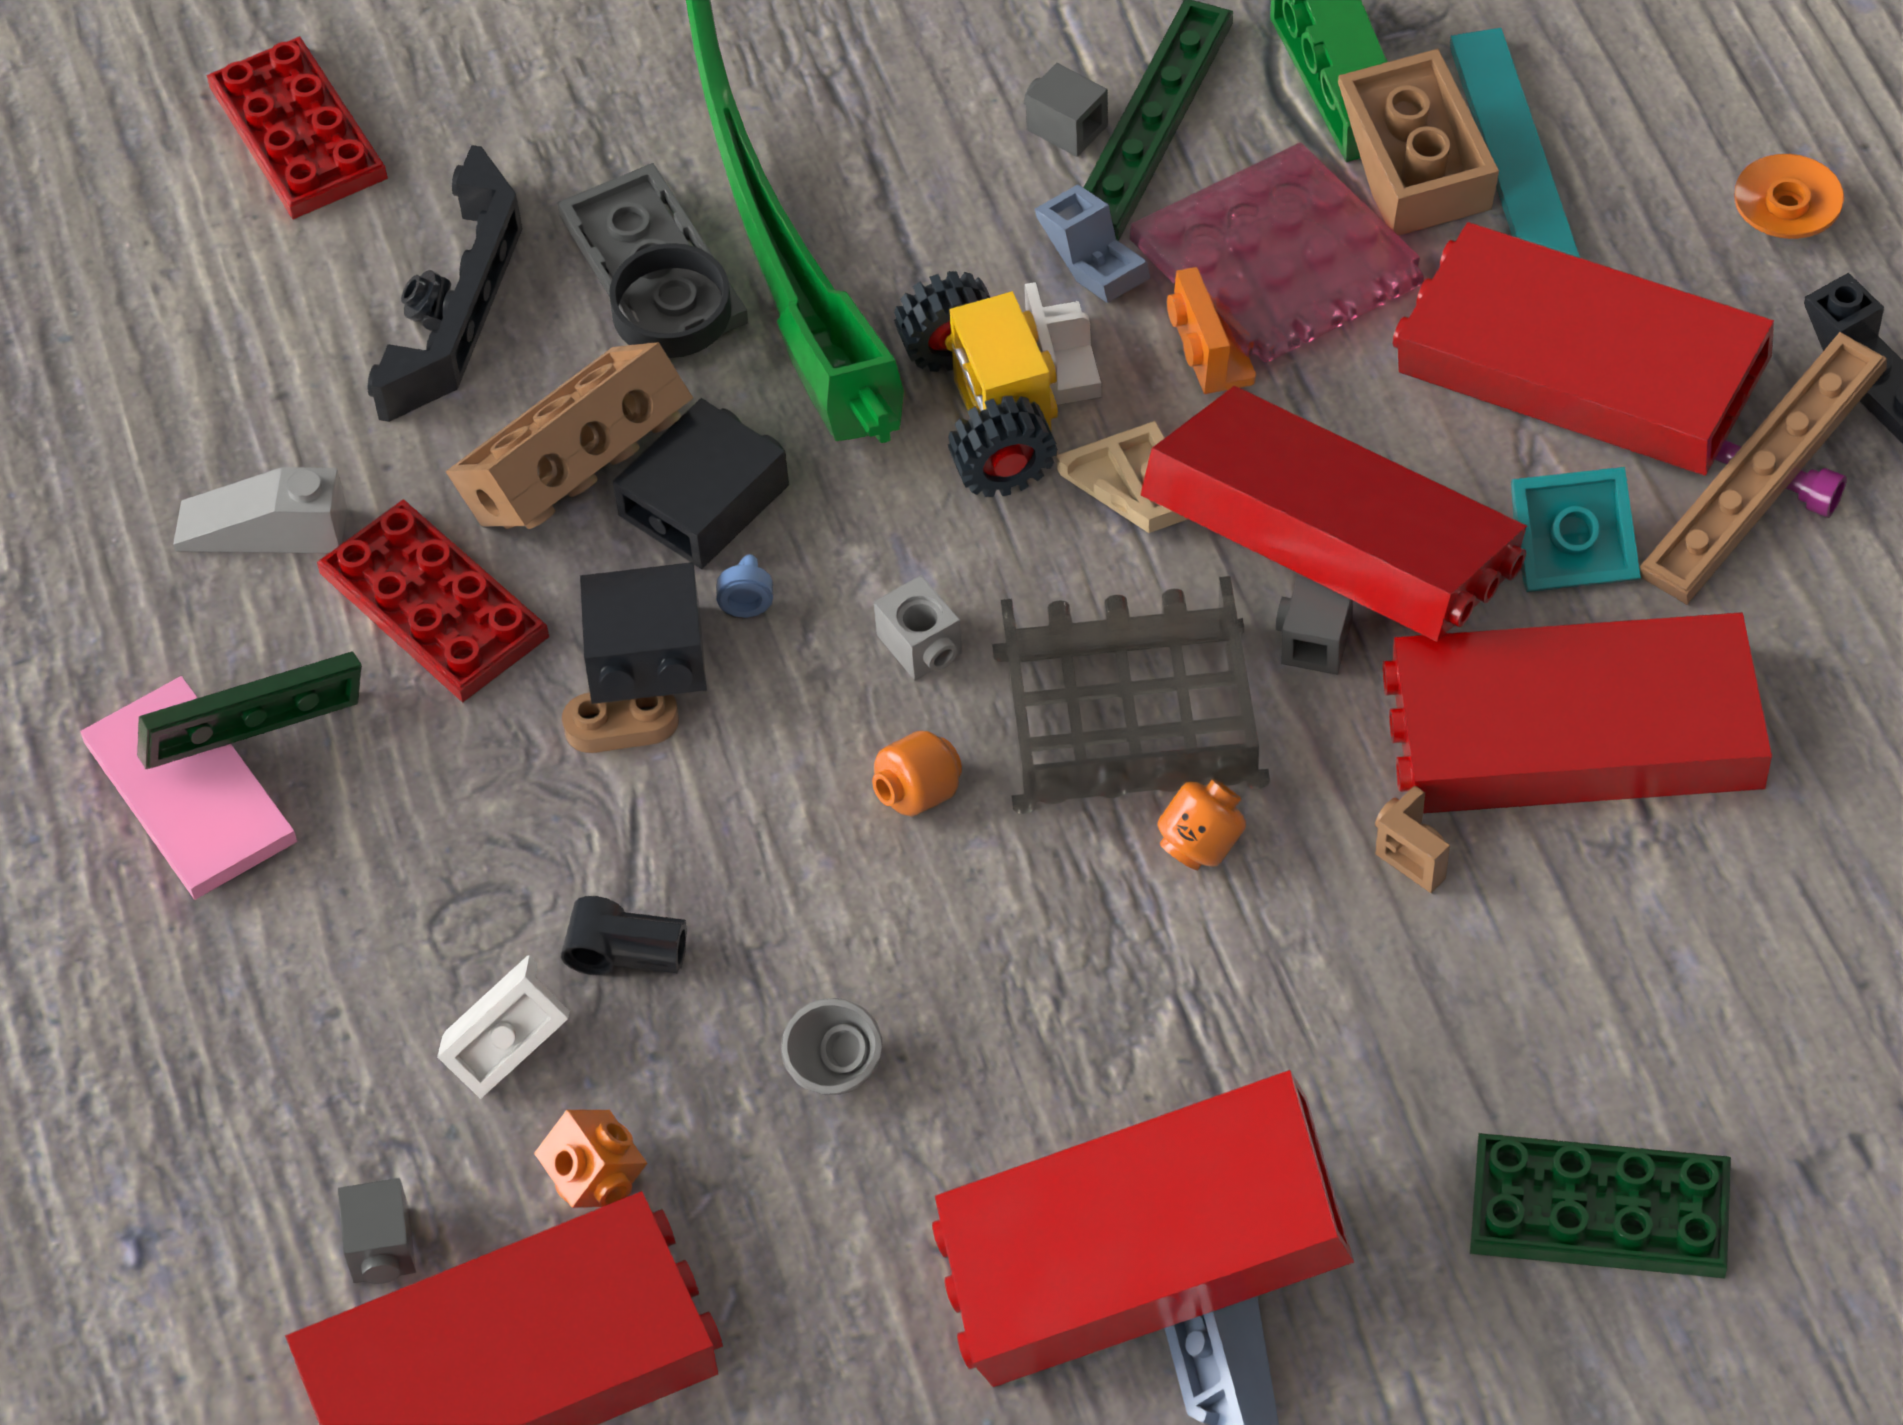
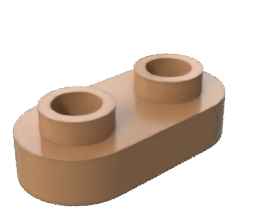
M589 692L578 695L568 702L562 713V723L566 740L573 748L585 753H597L663 742L676 731L679 724V715L674 695L591 704ZM644 707H655L647 711L641 710ZM599 714L595 718L585 719L587 716Z

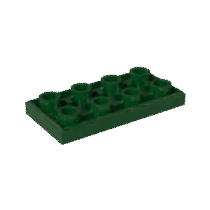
M1479 1133L1470 1254L1725 1279L1728 1262L1731 1157Z

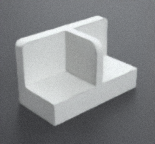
M1036 282L1024 284L1026 311L1030 310L1036 323L1039 338L1037 346L1040 352L1049 351L1055 365L1057 382L1050 384V388L1054 394L1056 404L1101 397V381L1091 348L1090 321L1088 315L1081 311L1079 301L1042 307Z
M530 955L526 956L451 1025L442 1036L437 1058L480 1099L569 1018L570 1011L535 977L538 963Z

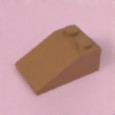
M1439 49L1339 75L1338 84L1370 190L1392 237L1492 210L1499 170Z

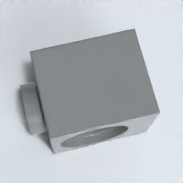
M922 575L874 601L877 636L914 681L932 670L938 671L947 667L955 657L962 654L960 619Z

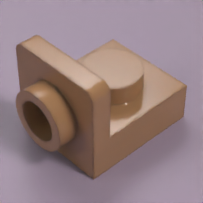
M1413 786L1400 800L1398 798L1389 800L1379 812L1375 821V826L1378 828L1375 854L1432 893L1446 879L1450 845L1444 841L1443 837L1433 827L1421 824L1425 792L1417 786Z

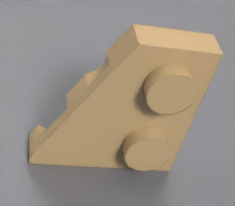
M1155 421L1056 456L1057 470L1062 477L1148 533L1188 520L1140 495L1151 448L1164 439Z

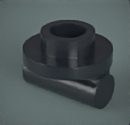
M432 270L424 272L421 276L414 275L406 284L401 296V302L405 304V317L414 322L421 321L427 330L438 331L443 319L444 299L447 292L451 290L450 280L441 277Z

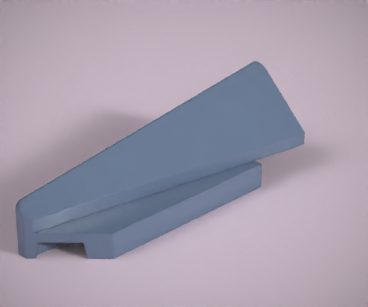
M1257 1296L1165 1328L1188 1416L1209 1425H1279Z

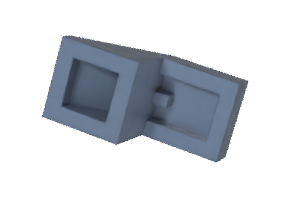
M1077 184L1035 208L1037 219L1075 280L1106 303L1111 302L1151 278L1147 261L1116 240L1109 205Z

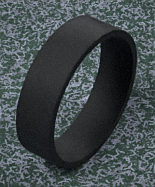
M666 243L642 249L631 255L619 266L610 284L609 297L612 318L619 336L628 345L659 342L668 358L692 355L707 348L722 335L730 320L731 298L727 274L722 265L712 255L694 246ZM680 268L695 271L714 282L722 293V299L718 308L706 321L694 328L676 333H657L642 329L630 322L619 309L621 298L631 284L648 273L662 269Z

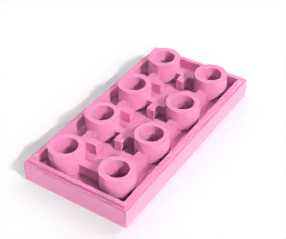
M180 676L83 729L80 733L85 745L193 899L196 900L295 844L297 839L293 828L232 744L145 770L137 756L139 716L196 699L197 696L184 678Z

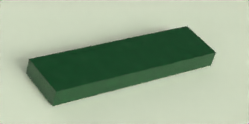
M351 651L141 715L138 721L137 756L145 770L357 705L362 664L355 653Z

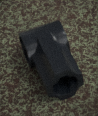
M584 896L574 902L561 952V959L570 969L588 975L607 974L613 969V966L677 974L678 970L682 969L686 952V920L628 913L618 903L608 898Z

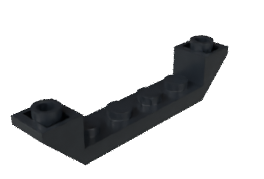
M471 145L464 164L457 165L453 173L452 194L458 197L462 219L477 221L476 239L472 249L465 250L462 255L459 268L460 278L455 290H449L445 296L443 319L438 331L433 330L430 333L426 350L388 344L380 364H374L370 370L367 383L368 395L374 398L378 418L381 421L390 422L458 390L523 228L516 193L482 146Z
M1848 272L1805 296L1804 305L1823 351L1841 332L1887 358L1886 370L1862 397L1860 402L1903 444V359L1879 337L1884 306Z

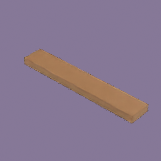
M1839 332L1640 566L1641 578L1688 605L1886 370L1887 358Z

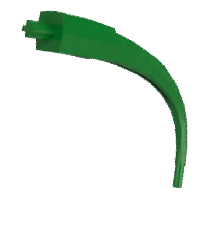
M686 0L694 52L717 145L748 240L779 314L777 324L789 358L811 402L835 441L876 436L880 443L891 441L890 432L900 430L904 389L896 360L848 293L834 289L781 206L750 142L733 97L719 47L711 0Z

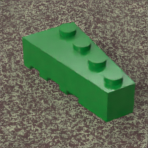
M1271 0L1270 20L1345 162L1360 159V153L1338 84L1339 75L1388 62L1362 1Z

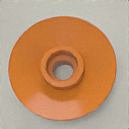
M1775 154L1752 162L1741 172L1735 185L1734 201L1743 219L1760 232L1779 238L1799 239L1817 235L1834 224L1842 211L1844 193L1837 176L1822 163L1796 154Z

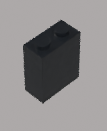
M702 398L613 480L618 515L689 562H693L700 569H703L789 486L786 452L780 443L769 435L761 436L745 426L730 410L725 408L718 409Z
M693 562L580 575L584 660L591 704L707 691L700 606Z

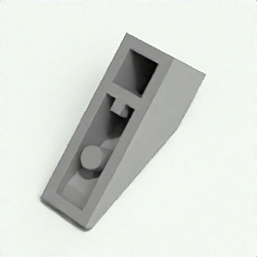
M281 467L181 501L173 543L175 551L330 553L342 544L348 510L337 468Z

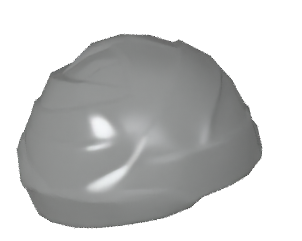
M842 998L820 999L810 1002L799 1009L788 1022L782 1036L781 1054L786 1070L798 1085L822 1095H841L859 1088L875 1072L881 1059L882 1037L878 1023L864 1007Z

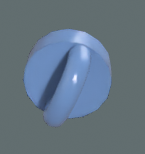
M748 554L744 556L737 566H732L720 574L716 584L717 603L725 613L743 618L757 616L767 611L772 605L773 581L764 569L758 567V560L754 555Z

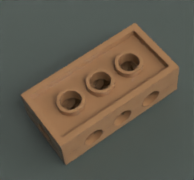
M659 342L612 347L445 472L481 526H504L505 529H510L514 526H526L527 529H531L549 519L556 511L553 504L568 494L570 497L576 496L595 484L598 480L595 473L610 462L612 465L618 464L636 453L640 448L637 441L648 432H661L677 422L681 417L678 410L691 401L693 396Z

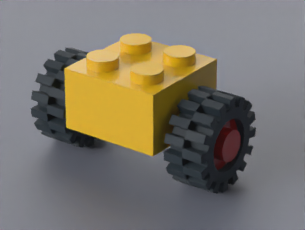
M949 271L945 280H941L939 274L930 276L931 284L924 286L920 281L912 286L916 293L915 295L905 293L900 299L903 306H896L894 311L896 316L894 323L910 360L912 362L915 361L917 367L924 369L928 365L930 371L939 372L941 365L944 364L947 371H954V381L967 408L970 419H958L955 423L957 431H950L948 439L950 444H948V448L965 487H969L970 491L976 495L982 491L985 497H994L997 490L1000 491L1002 496L1011 495V487L1017 485L1020 491L1029 487L1028 479L1033 478L1038 482L1045 475L1041 468L1051 469L1055 463L1052 457L1057 456L1058 449L1055 445L1057 443L1051 429V419L1058 417L1056 400L1050 388V384L1057 382L1053 359L1048 350L1040 352L1037 346L1039 338L1034 317L1030 310L1021 311L1013 291L990 297L983 281L979 277L974 279L973 274L964 272L961 278H959L957 271Z

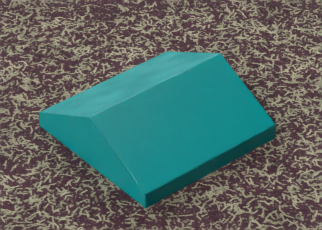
M1625 467L1512 479L1513 519L1527 525L1521 548L1526 550V557L1521 567L1526 592L1633 581L1641 578Z

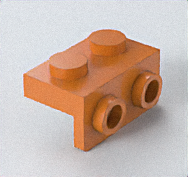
M1197 267L1177 270L1174 294L1167 297L1168 315L1172 326L1177 327L1183 342L1187 363L1190 367H1193L1203 393L1210 394L1229 390L1234 385L1239 388L1254 385L1256 372L1224 300L1211 301Z

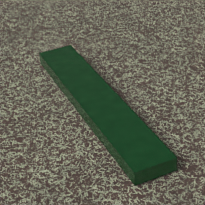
M1183 0L1083 187L1109 205L1117 241L1120 240L1233 24L1232 10L1195 0Z

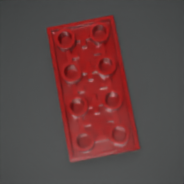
M300 36L286 42H280L268 50L244 60L232 62L226 67L206 75L211 91L292 219H296L388 179L385 165Z
M404 499L317 561L320 574L462 703L550 637L548 626Z

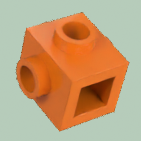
M566 1110L534 1153L554 1181L557 1193L572 1208L603 1207L627 1197L632 1190V1183L648 1164L634 1145L633 1137L629 1130L617 1121L610 1110Z

